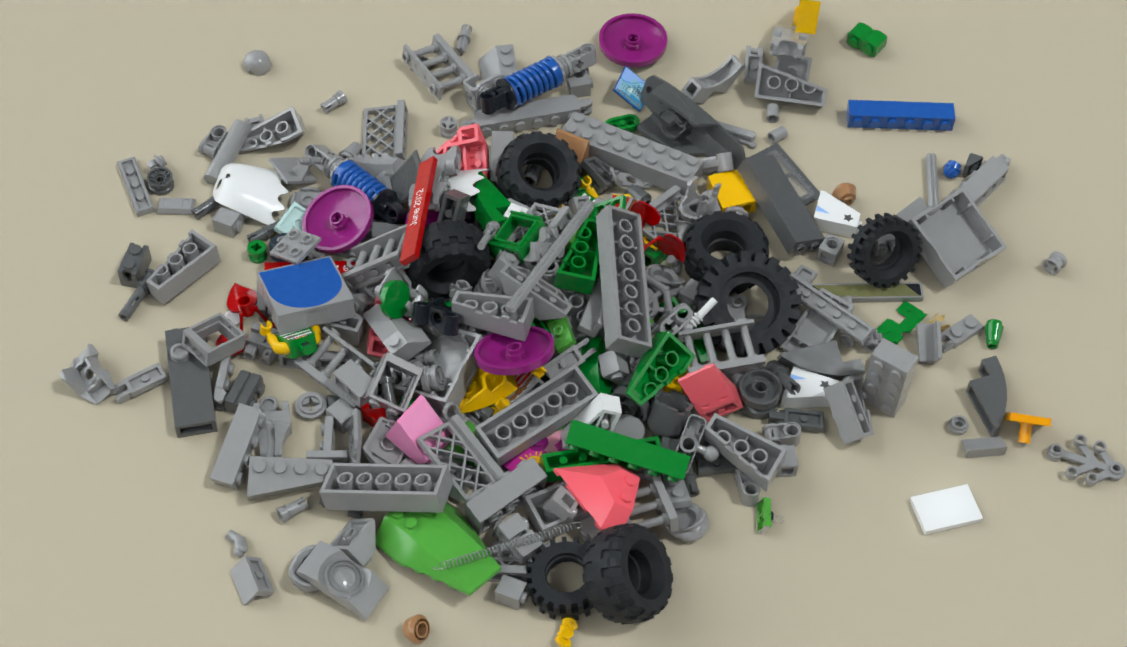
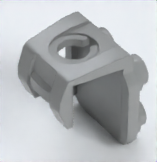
M479 74L469 76L463 81L467 103L474 112L481 110L480 94L496 87L497 79L504 78L503 75L495 74L479 82L477 86L475 82L480 80Z
M393 267L385 272V278L382 283L376 286L375 295L382 303L380 294L384 285L390 280L404 281L410 290V301L405 305L407 312L402 317L412 318L413 303L415 301H426L428 293L421 285H418L416 289H412L410 279L401 268Z

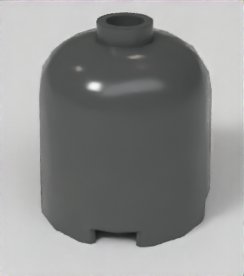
M660 389L655 394L647 419L649 430L655 436H658L659 439H662V437L677 438L684 430L693 409V403L690 404L687 401L688 397L681 392L670 390V393Z

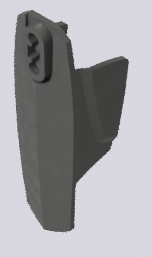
M656 75L646 79L641 91V98L652 114L637 126L639 132L652 141L691 156L704 155L712 157L716 156L715 154L732 152L734 170L738 169L744 158H746L744 147L725 128L670 83Z

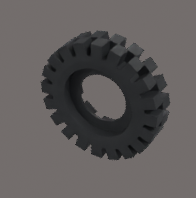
M749 250L726 255L704 273L696 288L698 290L694 296L696 313L712 297L718 302L703 317V321H699L701 327L736 322L730 315L727 307L729 293L739 284H755L765 292L768 298V311L760 322L754 324L752 329L748 330L754 352L757 355H761L774 350L788 340V336L792 335L797 327L795 325L796 321L800 319L801 310L798 309L802 302L801 294L797 295L796 289L799 286L796 279L792 280L789 276L791 274L790 270L786 266L782 268L779 265L780 261L773 256L770 258L766 257V253L758 251L750 253ZM741 332L731 333L730 337L735 354H737V357H746L747 352ZM722 335L711 337L713 346H719L722 348V352L727 353Z

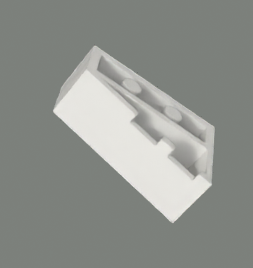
M600 393L574 420L613 432L622 414L620 398ZM571 422L561 431L563 449H568V444H565Z

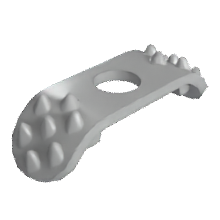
M610 167L609 174L612 175V181H615V185L629 187L634 184L642 189L654 186L650 184L651 182H644L630 173H622ZM626 178L633 179L635 183L628 182Z

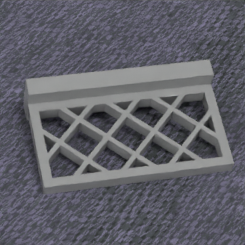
M397 100V105L364 109L363 157L364 154L369 155L371 152L377 153L381 157L382 153L391 150L393 152L391 157H398L406 161L408 109L405 100ZM395 111L391 117L386 115L388 112ZM369 114H378L373 120L369 118ZM381 118H384L386 121L382 125L377 123ZM390 123L394 125L391 130L386 129ZM373 125L376 126L377 129L372 133L368 131ZM381 131H383L384 133H386V134H385L384 136H382L381 138H379V137L376 136V135L379 134ZM389 137H392L394 140L389 144L384 142ZM372 139L377 141L372 146L367 144ZM382 144L385 148L380 152L377 151L376 148Z
M676 184L649 203L657 209L661 218H663V222L651 226L652 230L643 228L642 235L650 241L657 236L664 237L665 234H672L678 237V226L675 223H667V219L687 221L682 215H678L679 206L676 205V202L680 201L683 195L680 194L681 188ZM689 208L691 211L697 213V209ZM665 210H673L674 214H667ZM656 227H662L664 231H656ZM668 228L677 229V233L669 232Z
M536 202L526 213L534 215L537 209L542 210L543 213L537 216L542 217V219L546 218L544 222L546 227L549 229L552 227L559 230L558 235L573 218V214L568 206L563 205L560 209ZM556 214L553 219H548V216ZM517 226L507 241L514 242L516 238L524 237L529 228L523 229L524 227ZM500 250L499 254L495 256L496 259H498L500 255L503 253L502 250ZM529 251L524 258L525 263L520 261L517 266L525 267L532 271L538 262H530ZM514 252L513 255L518 259L517 253Z
M458 414L452 416L448 422L416 440L434 465H448L449 470L461 472L460 479L452 477L454 482L452 488L464 503H467L466 500L473 494L478 495L484 491L483 489L486 485L478 483V476L486 477L490 483H496L500 480L501 475L504 474L503 470ZM448 429L452 434V439L441 437V432ZM427 439L436 440V448L428 446L425 441ZM440 442L451 444L450 451L439 449ZM454 445L461 446L464 449V454L453 452ZM438 454L449 456L448 463L440 462L437 458ZM452 457L463 459L462 467L451 464ZM466 460L474 462L477 466L476 470L466 468ZM464 473L475 475V481L463 480ZM462 485L474 487L473 493L467 496L462 490Z

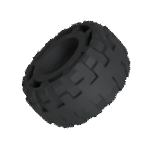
M532 131L530 134L523 133L513 141H510L498 160L495 172L497 188L507 199L511 198L530 208L534 202L559 208L562 204L567 206V202L577 193L581 182V165L577 162L578 156L575 151L568 147L569 144L565 140L557 139L554 134H542L541 131ZM528 164H537L544 167L551 175L552 186L549 188H536L530 185L522 174V167Z
M715 211L712 215L706 214L700 217L698 221H695L690 226L684 238L686 251L683 263L685 271L690 279L692 278L698 282L703 278L704 273L719 260L711 255L715 251L725 250L735 254L740 251L750 250V253L758 251L766 253V257L769 258V241L761 226L756 221L752 222L750 217L744 214H736L735 211ZM739 284L731 290L729 295L735 292L737 294L743 293L747 288H752L755 284Z
M451 219L437 223L433 222L425 227L419 259L411 262L409 268L404 269L405 274L411 281V287L416 289L418 285H421L427 291L428 299L439 297L451 298L449 297L451 283L456 284L457 280L467 281L474 289L483 272L491 269V264L493 263L488 244L483 250L477 248L478 243L484 236L481 230L471 223L467 224L466 221H452Z
M625 523L603 529L592 538V541L588 543L585 549L586 555L583 557L582 577L587 589V596L593 602V607L597 612L602 613V616L609 621L624 625L653 619L654 615L659 614L661 610H664L668 604L667 599L671 597L673 573L666 547L662 541H659L658 536L652 530L648 531V528L636 523Z

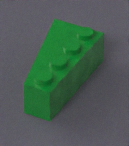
M586 218L568 254L556 272L554 287L591 295L599 260L597 224L595 219Z

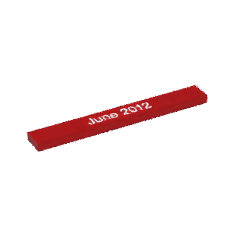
M435 156L419 164L400 257V263L403 266L419 259L438 162Z

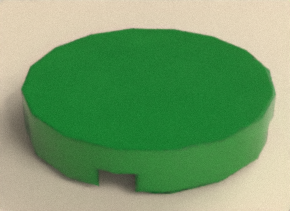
M390 280L382 288L380 294L382 305H380L383 314L388 318L399 319L407 312L405 305L410 301V290L404 281Z

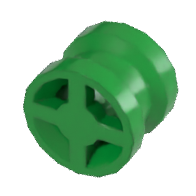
M254 240L248 244L247 251L250 261L256 264L263 263L267 259L265 243L261 240Z

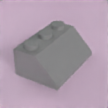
M513 44L495 46L479 59L482 81L495 74L506 77L518 71Z

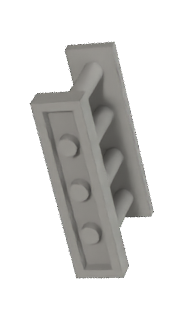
M439 33L433 35L430 46L412 51L407 44L403 46V61L409 65L438 101L442 100L443 89L458 84L463 85V81L466 78L475 75ZM431 52L438 55V57L423 62L418 58ZM442 62L447 66L434 72H430L427 68ZM450 73L456 76V78L442 83L436 79Z
M407 224L351 248V251L358 259L353 269L341 274L351 291L385 278V272L393 267H399L402 270L409 268L410 264L403 266L400 263Z
M741 318L731 323L696 329L684 328L676 336L680 342L685 343V346L694 355L696 353L692 340L703 338L709 358V363L705 365L714 363L724 375L762 369L766 362L764 354H755L748 331L752 329L755 322L754 319L747 320V318ZM741 332L747 352L745 358L736 357L730 337L731 333ZM722 335L728 355L727 361L720 362L717 360L711 337ZM695 356L690 364L691 366L687 368L686 374L693 373L705 365L698 364L697 357Z
M324 326L322 330L327 337L317 348L318 350L309 359L304 360L299 357L295 364L335 396L342 398L353 409L361 410L333 384V381L330 380V374L348 352L357 357L354 363H358L361 366L365 363L372 369L368 374L369 376H374L376 368L373 365L374 362L341 339V334L334 328L329 330ZM333 341L342 346L341 350L324 370L318 371L315 368V363Z
M642 469V472L636 474L640 477V481L645 479L650 484L647 487L638 489L636 498L651 494L652 496L655 495L656 499L653 502L634 506L630 516L658 509V511H662L661 516L637 522L636 524L647 528L664 524L665 526L668 525L671 533L679 531L677 513L660 475L658 477L646 473L647 469ZM630 518L628 519V521H627L626 523L631 524Z

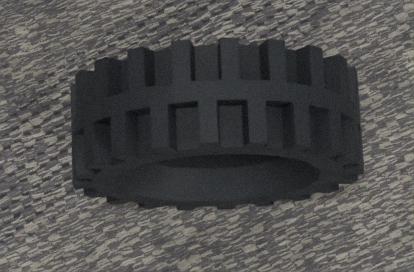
M878 213L875 214L874 220L868 217L865 219L867 224L864 226L860 224L857 227L859 229L857 235L852 234L851 237L854 241L853 244H848L851 253L847 254V258L852 261L849 263V266L854 269V273L867 283L877 288H881V286L890 288L891 283L897 286L900 279H908L907 273L909 271H915L913 265L915 262L919 263L920 261L917 255L922 253V248L918 246L919 243H922V239L916 236L919 232L913 228L912 224L897 215L884 213L883 217ZM892 234L895 237L893 253L884 263L872 264L870 253L873 245L881 236Z
M562 537V542L558 543L552 539L550 540V546L545 547L542 544L539 547L540 553L536 554L534 552L532 554V563L528 562L527 564L528 573L526 574V580L534 606H539V611L542 614L548 612L551 619H555L556 615L561 616V620L573 616L575 621L579 620L578 615L582 613L586 617L591 615L590 609L594 607L593 602L587 596L585 583L573 592L562 593L550 587L547 580L549 571L559 563L575 562L582 566L583 557L586 555L585 549L590 542L585 541L584 544H580L577 537H574L573 542L567 541V537Z

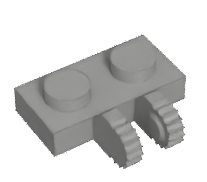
M540 228L539 242H530V262L540 261L559 236L557 228ZM565 247L555 259L556 262H563Z

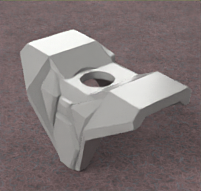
M88 344L87 348L78 357L73 359L70 368L60 371V377L80 397L98 405L115 390L108 370L102 369L98 361L99 352L93 344ZM89 370L94 372V376L91 379H88Z

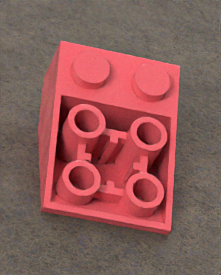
M714 363L705 365L701 369L688 373L678 379L679 384L693 403V406L699 415L706 419L707 423H709L714 413L723 417L743 408L738 388Z

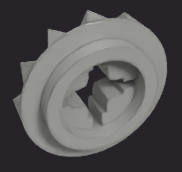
M306 392L300 395L295 402L297 414L302 416L304 420L306 418H311L312 420L315 417L321 418L322 413L326 412L327 401L318 392ZM310 401H312L314 406L312 410L309 409Z

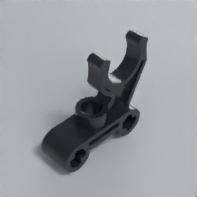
M439 297L430 299L428 302L415 301L413 303L411 322L417 325H429L441 330V334L446 336H457L460 314L453 312L452 306H445V298Z

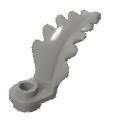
M387 152L382 153L381 157L377 153H373L371 158L368 154H364V157L361 154L358 157L354 155L351 158L373 177H376L383 171L393 175L405 162V160L398 157H391Z

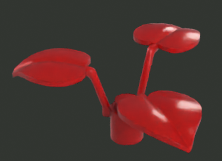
M636 201L631 207L632 212L641 214L642 230L645 223L651 226L659 224L661 220L660 213L652 205L646 204L644 201ZM665 234L664 237L658 236L646 245H644L643 238L644 251L657 242V247L662 253L668 256L673 255L682 263L685 261L686 248L678 237L672 234Z
M234 283L228 295L227 307L231 312L239 313L240 329L243 331V317H251L254 315V312H257L265 322L269 321L258 309V306H255L257 303V293L250 288ZM271 322L272 328L277 329L274 322ZM221 334L216 341V346L228 341V339ZM244 343V349L230 356H235L242 353L245 350L246 344Z

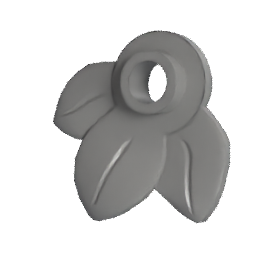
M740 294L729 295L727 299L728 311L734 320L737 321L738 319L745 318L744 311L748 307L747 298ZM741 301V304L736 305L735 302Z

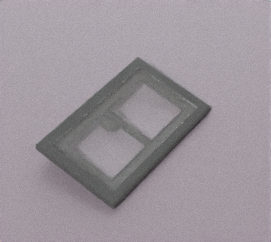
M778 143L750 156L774 155L805 206L819 199L820 192Z

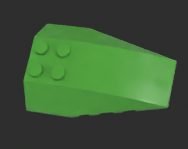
M446 502L443 513L390 511L384 516L375 536L376 546L400 566L405 568L408 566L416 573H424L431 576L432 580L442 581L448 587L469 596L501 571L500 565L491 556L488 549L489 557H487L486 551L483 550L487 547L462 512L449 502ZM479 550H483L485 558H483V554L480 551L481 559L479 558V554L476 552V560L474 555L475 551L479 552Z

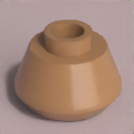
M841 183L834 188L832 196L849 206L856 199V187L851 183Z
M417 614L406 619L402 626L403 635L414 644L423 643L430 633V624L424 615Z

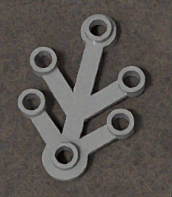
M1082 434L1075 436L1073 444L1079 448L1084 456L1065 451L1059 444L1050 445L1046 452L1047 458L1052 462H1058L1063 458L1082 464L1078 467L1069 466L1066 469L1065 476L1069 480H1074L1077 476L1094 469L1101 470L1102 472L1098 474L1093 472L1087 474L1085 483L1089 486H1095L1097 482L1107 478L1112 481H1118L1126 473L1125 467L1121 463L1112 460L1106 451V443L1100 440L1096 441L1093 446V451L1100 455L1104 463L1098 461L1086 445L1087 438Z

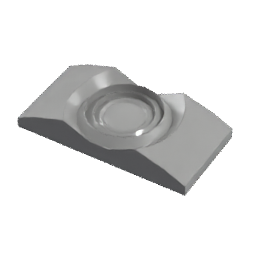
M821 287L819 290L821 293L852 313L854 305ZM807 308L796 323L797 327L792 335L788 336V340L780 348L785 351H791L831 342L840 330Z
M322 541L318 542L296 571L298 576L365 621L389 590V587L372 570L359 566L342 550Z

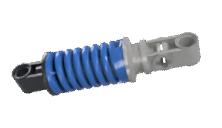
M590 43L583 44L557 57L548 55L533 65H529L504 78L497 79L496 87L480 94L482 113L493 114L504 107L513 110L532 98L534 99L554 88L563 86L566 78H570L573 74L596 64L595 45Z
M309 144L305 148V157L307 155L321 157L322 163L314 165L330 179L329 183L332 187L351 185L359 188L367 195L373 205L374 220L384 219L389 224L405 225L406 216L409 211L397 202L395 191L387 188L360 167L353 159H345L342 156H338V154L332 152L325 145Z

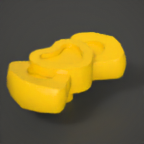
M570 617L562 619L560 630L557 633L558 636L555 637L559 647L571 646L570 638L573 637L574 630L578 628L575 619Z

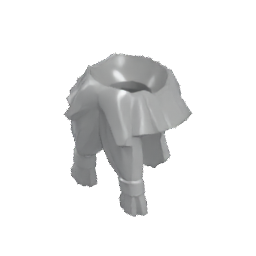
M697 176L690 178L687 183L686 193L681 198L678 208L682 217L690 223H694L700 217L706 214L712 215L713 212L717 211L715 206L721 183H717L714 186L712 195L707 200V191L701 195L696 193L699 178ZM689 208L697 209V213L691 211Z

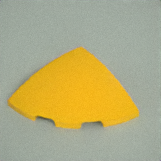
M479 367L459 405L460 412L467 413L495 404L502 397H508L518 389L514 375H495L485 372Z

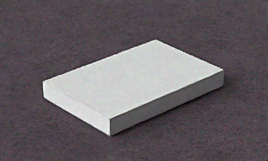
M968 484L910 498V503L924 535L979 523L983 520Z

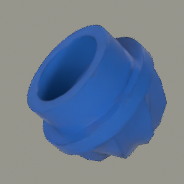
M949 160L944 164V175L947 178H956L961 173V165L958 162Z

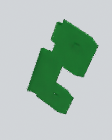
M903 302L896 309L901 315L906 317L900 324L891 319H886L876 329L877 333H882L884 339L898 344L903 339L901 335L903 332L910 333L916 327V324L920 323L928 315L908 302Z

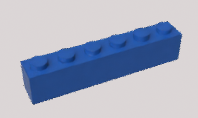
M848 100L846 109L847 127L952 131L956 119L954 103Z

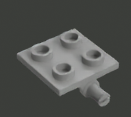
M311 155L306 157L269 158L268 160L286 184L316 183L317 180L310 173L309 169L314 164L320 165L322 163L321 157H313Z
M292 228L269 252L274 257L299 265L306 256L312 260L326 257L325 254L315 249L316 245L321 241V237L296 228Z

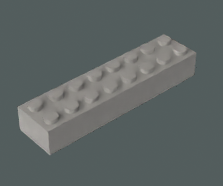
M574 112L561 129L590 141L589 158L596 156L604 163L614 167L613 170L630 173L644 182H651L650 184L668 190L676 184L681 188L680 194L684 196L689 179L697 176L700 180L702 177L704 160L581 113Z
M607 205L596 216L605 348L640 358L652 348L641 214Z

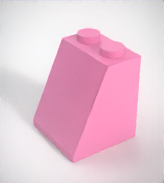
M420 395L385 436L416 464H425L427 462L430 465L432 461L416 440L444 423L425 397ZM448 429L441 432V437L448 438L451 435ZM427 439L425 443L430 447L436 448L437 441ZM440 442L439 449H444L448 443Z

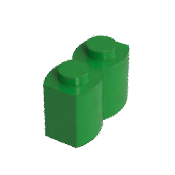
M859 22L848 33L846 43L852 48L861 50L868 56L876 57L886 46L887 36L881 31L873 30L867 24Z

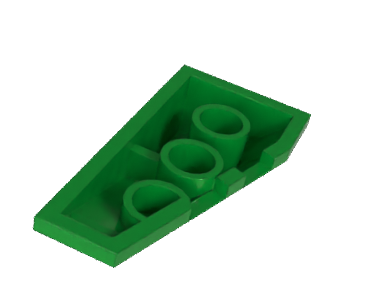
M656 332L652 338V348L642 355L625 394L638 406L643 405L665 385L670 384L674 378L683 374L696 355L671 332Z

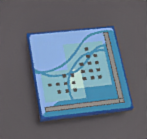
M625 66L613 91L638 112L641 111L644 105L641 91L645 81Z

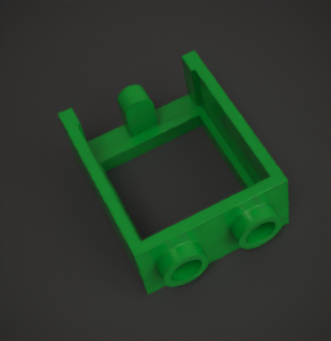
M511 210L510 216L494 238L488 242L493 256H497L500 250L502 252L505 250L511 254L516 252L521 263H525L524 258L530 251V242H537L540 228L546 227L540 216ZM517 226L529 228L519 243L507 241Z

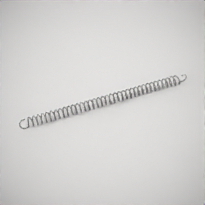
M567 523V525H570L571 531H573L571 523ZM538 532V534H541L542 540H544L542 532ZM505 542V544H508L509 550H511L509 542ZM501 543L500 547H501V551L503 552L502 544H503L504 546H505V544H504V543ZM479 550V552L475 551L474 555L476 560V552L479 554V558L481 559L480 551L483 554V558H485L483 550Z

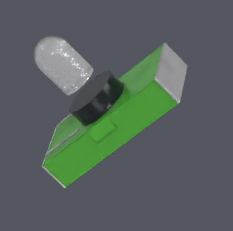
M764 496L756 504L757 533L764 535L772 528L771 522L784 523L785 519L783 516L776 515L771 511V498Z

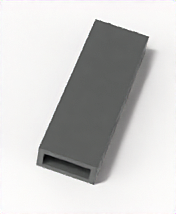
M774 155L744 158L737 170L787 253L799 254L819 249L825 237Z
M189 327L165 331L174 425L178 438L218 432L210 366L206 367L192 353H190L189 359L182 363L174 362L170 356V348L174 344L182 343L183 330Z

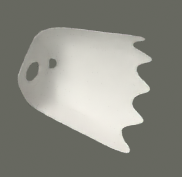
M230 163L221 169L213 189V197L216 202L266 225H270L275 222L272 212L284 209V206L278 201V196L288 193V190L280 183L283 179L276 170ZM222 179L221 184H220L219 188L217 189V185H218L219 181Z
M492 169L461 170L458 174H450L448 181L451 184V190L455 189L471 196L479 193L480 190L473 187V184L484 179V177L479 175L478 172ZM469 202L467 211H475V206ZM431 203L428 209H435V207Z

